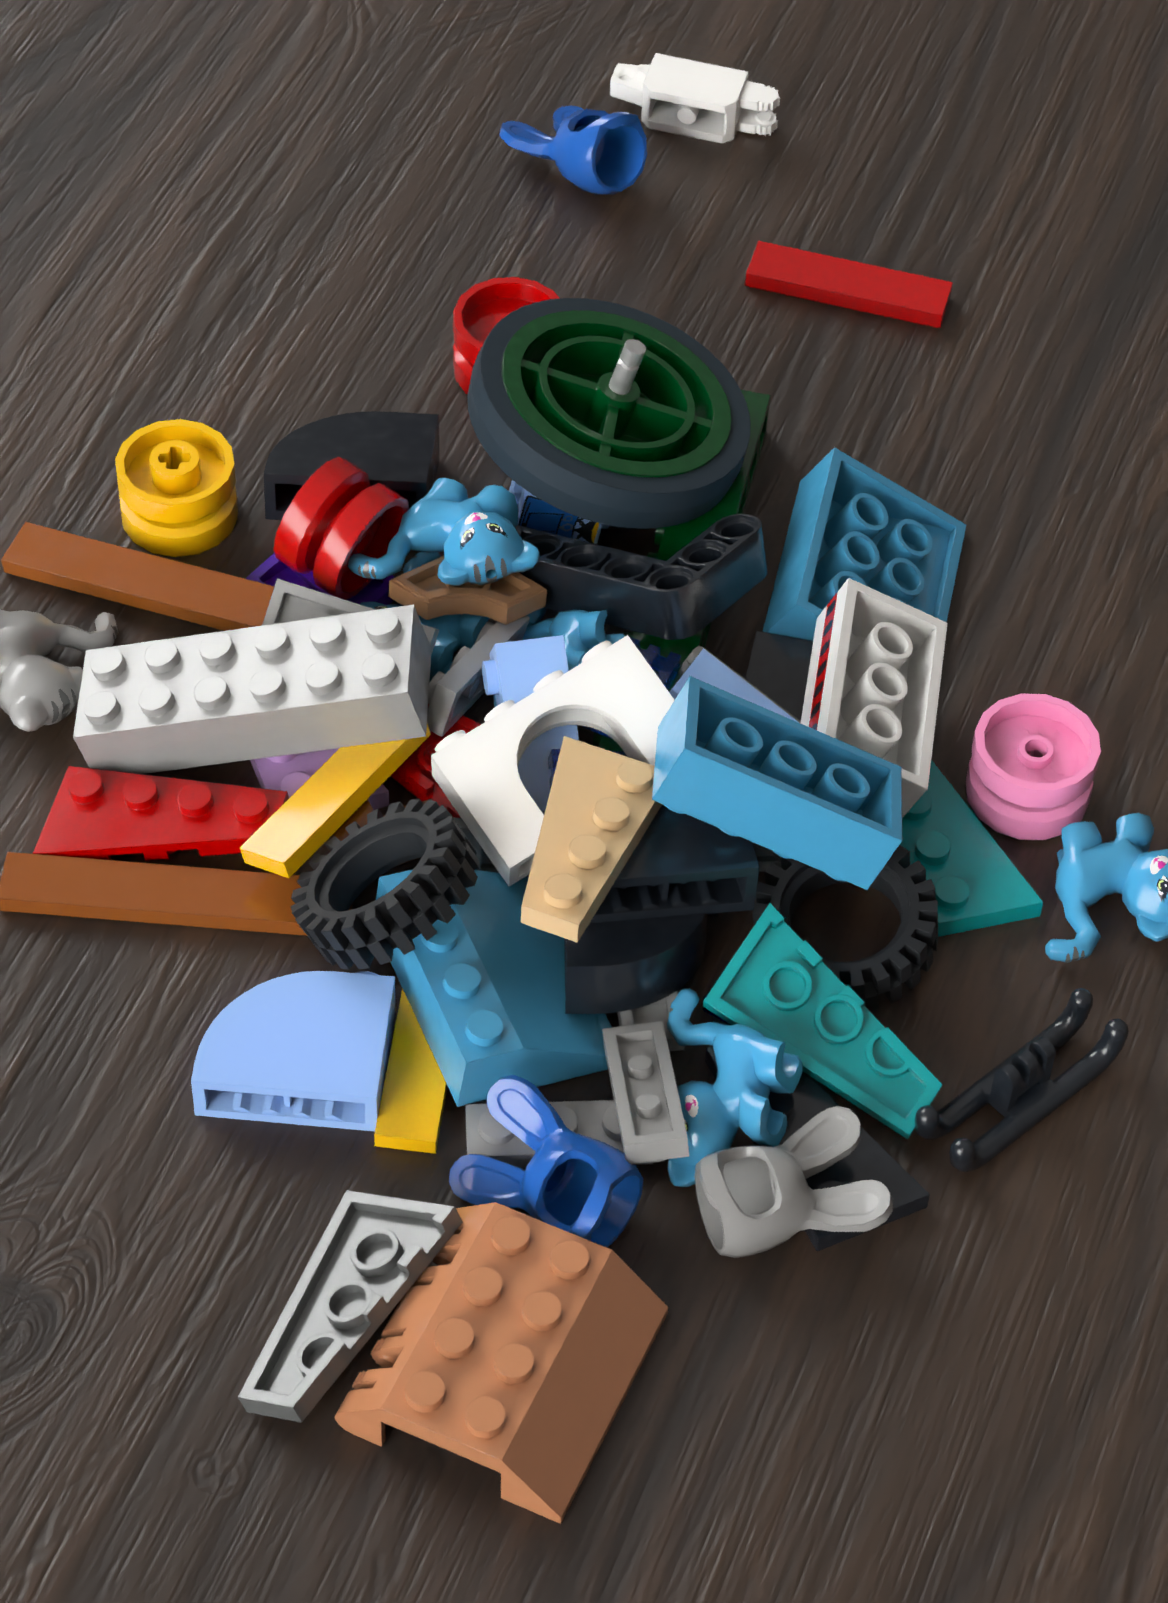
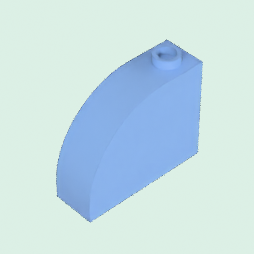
M337 971L299 972L271 979L241 994L213 1020L199 1045L191 1078L195 1116L375 1132L396 1014L395 976H383L369 971L355 973Z

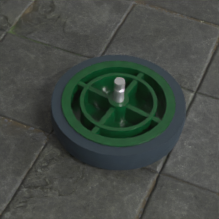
M585 298L550 299L523 306L505 316L493 327L482 345L473 366L468 390V411L475 434L485 451L505 474L532 495L564 512L611 526L637 529L669 527L686 523L707 513L722 500L736 479L743 465L750 440V414L741 389L730 372L708 349L682 330L664 320L635 308L602 300Z

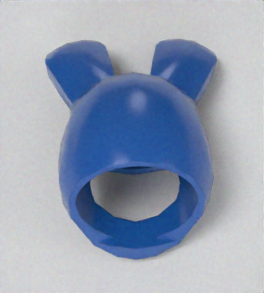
M577 106L561 107L553 114V128L557 133L555 137L548 136L525 123L517 121H507L502 124L500 129V137L510 147L534 157L554 160L563 177L580 189L595 194L614 195L633 185L642 173L647 157L646 135L638 115L623 111L609 114L605 111L583 109Z
M516 1075L502 1077L488 1092V1110L497 1122L531 1147L535 1154L528 1163L526 1170L486 1155L468 1154L461 1156L450 1169L449 1184L453 1193L462 1200L474 1205L496 1202L509 1208L523 1209L531 1217L604 1247L610 1246L627 1226L635 1213L642 1195L644 1179L635 1164L627 1162L624 1153L605 1142L574 1133L568 1129L553 1106L534 1084Z

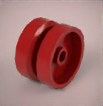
M519 277L492 278L475 284L459 297L453 310L455 341L453 345V366L455 380L465 394L468 395L476 357L493 327L505 316L523 306L550 299H560L553 290L537 281Z
M336 457L327 461L310 476L287 508L276 532L273 547L275 556L298 573L307 574L313 571L314 581L317 586L332 596L347 600L357 595L372 581V578H363L351 572L348 567L349 557L357 553L377 559L386 555L389 542L399 530L403 514L409 510L408 500L386 485L377 483L370 486L368 473L348 460Z

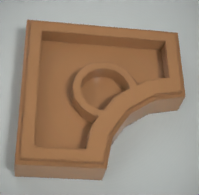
M444 556L389 580V597L403 606L414 604L417 614L426 620L443 615L471 614L488 617L507 625L546 606L547 589L520 573H512L496 582L485 585H477L470 582L462 585H447L441 582L437 576L438 567L444 560Z

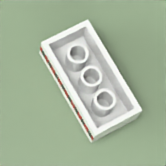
M848 578L816 620L801 724L901 766L903 818L928 789L948 623Z

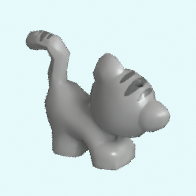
M0 610V707L10 716L15 726L27 732L36 731L43 725L58 723L74 710L79 700L83 669L81 667H67L46 657L51 654L56 645L71 647L83 652L91 649L111 647L119 633L113 614L107 612L99 614L95 620L96 631L87 632L72 625L53 623L41 613L25 610L12 612Z

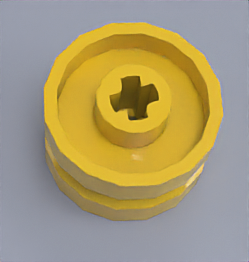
M183 419L157 421L136 430L121 444L115 458L122 524L123 529L135 544L155 554L171 557L200 554L218 546L232 533L238 518L235 464L232 447L220 432L203 423Z

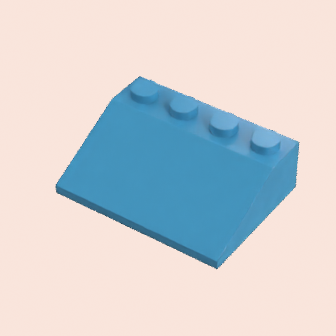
M834 447L799 483L763 632L813 641L817 617L848 578L947 622L966 524Z
M413 870L379 877L376 900L393 890ZM474 870L478 876L476 884L466 888L470 896L464 905H450L456 915L448 924L437 920L432 924L437 934L428 941H426L422 934L412 939L416 949L403 955L398 947L393 949V958L390 961L457 1107L487 1100L490 1088L505 1076L516 1075L539 1087L608 1069L602 1029L612 1027L606 1015L565 1014L564 938L521 923V907L529 877L526 876L509 887L500 873Z

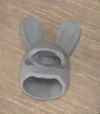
M835 1106L818 1113L782 1145L774 1147L741 1146L707 1154L696 1164L694 1176L700 1213L709 1239L720 1255L738 1258L758 1254L784 1243L799 1231L807 1229L830 1232H866L886 1222L893 1212V1199L888 1188L882 1182L862 1180L836 1187L813 1190L806 1181L807 1178L847 1157L857 1148L861 1139V1126L858 1117L849 1108Z

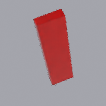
M758 241L745 279V286L936 328H941L953 282L763 241Z

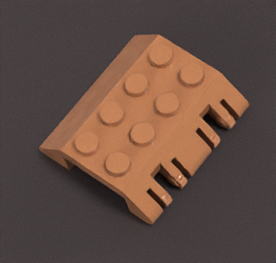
M496 1202L456 1208L463 1223L434 1257L433 1263H436L438 1266L426 1267L412 1287L402 1297L381 1334V1340H377L371 1351L372 1359L381 1368L367 1370V1372L363 1370L362 1373L359 1372L352 1385L354 1390L347 1393L335 1415V1420L349 1433L381 1447L386 1441L385 1424H388L501 1473V1499L561 1524L668 1314V1306L609 1248Z

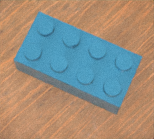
M689 676L658 726L652 800L664 804L673 812L690 815L718 827L730 836H740L772 850L780 857L797 860L825 872L835 880L846 881L868 890L902 842L901 766L692 676Z

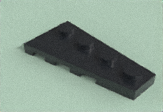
M710 1046L706 1048L705 1062L716 1079L718 1068L714 1048ZM803 1071L793 1093H774L770 1091L768 1098L771 1109L782 1112L787 1117L786 1132L779 1145H782L818 1113L835 1106H840ZM862 1127L860 1142L850 1155L806 1179L808 1186L813 1190L836 1187L862 1180L882 1182L892 1196L893 1212L886 1222L876 1228L927 1208L930 1195ZM752 1140L754 1146H760ZM804 1230L817 1252L865 1233Z

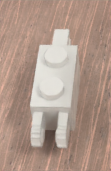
M655 53L651 64L630 65L618 63L611 77L610 96L641 106V121L649 129L717 143L734 140L737 131L750 134L758 133L759 135L763 134L766 136V134L771 135L774 130H777L778 120H776V113L772 112L773 109L779 106L780 97L778 96V90H775V87H770V85L764 86V84L748 81L747 71Z

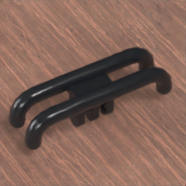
M1078 988L1072 992L1067 1006L1050 1026L938 1111L929 1105L920 1107L914 1119L915 1130L918 1135L927 1140L944 1137L989 1103L1005 1118L973 1143L968 1138L960 1137L955 1139L951 1144L949 1152L950 1162L954 1168L962 1172L979 1169L1103 1073L1124 1047L1129 1032L1128 1025L1121 1019L1110 1020L1106 1024L1103 1034L1096 1045L1082 1059L1052 1081L1050 1075L1056 1051L1078 1032L1092 1009L1093 995L1086 989Z

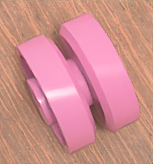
M1018 694L998 700L983 712L975 729L972 757L966 776L967 801L977 817L996 832L1019 840H1047L1062 835V828L1066 825L1082 821L1090 802L1093 778L1096 774L1101 754L1097 729L1089 717L1070 702L1047 694Z

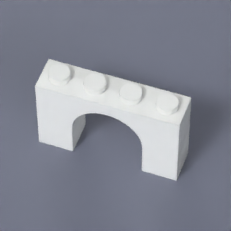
M628 635L614 644L610 641H604L594 646L583 656L581 664L565 674L561 670L548 674L533 688L534 693L516 704L513 700L499 704L486 715L485 723L467 734L464 730L450 734L436 746V752L431 755L433 778L509 887L530 874L544 814L524 787L517 768L522 754L534 739L544 732L560 726H587L610 736L619 744L629 758L655 766L658 726L674 702V698Z

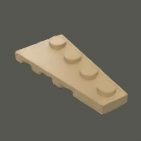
M566 736L563 737L522 902V924L578 943L662 806L661 803L652 800L654 765Z

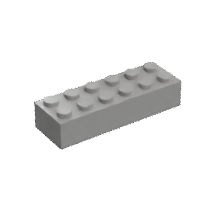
M413 604L86 650L73 738L89 768L146 774L426 737L432 649Z

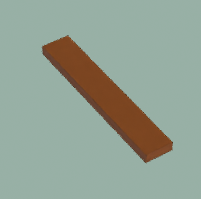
M29 522L24 523L1 559L4 573L223 631L262 626L275 587Z
M7 852L0 880V911L307 936L296 922V918L291 910V906L295 904L291 899L293 890L301 888L297 882L300 875H292L290 878H286L275 873ZM354 900V902L352 903V905H351V907L349 908V910L354 909L355 900Z

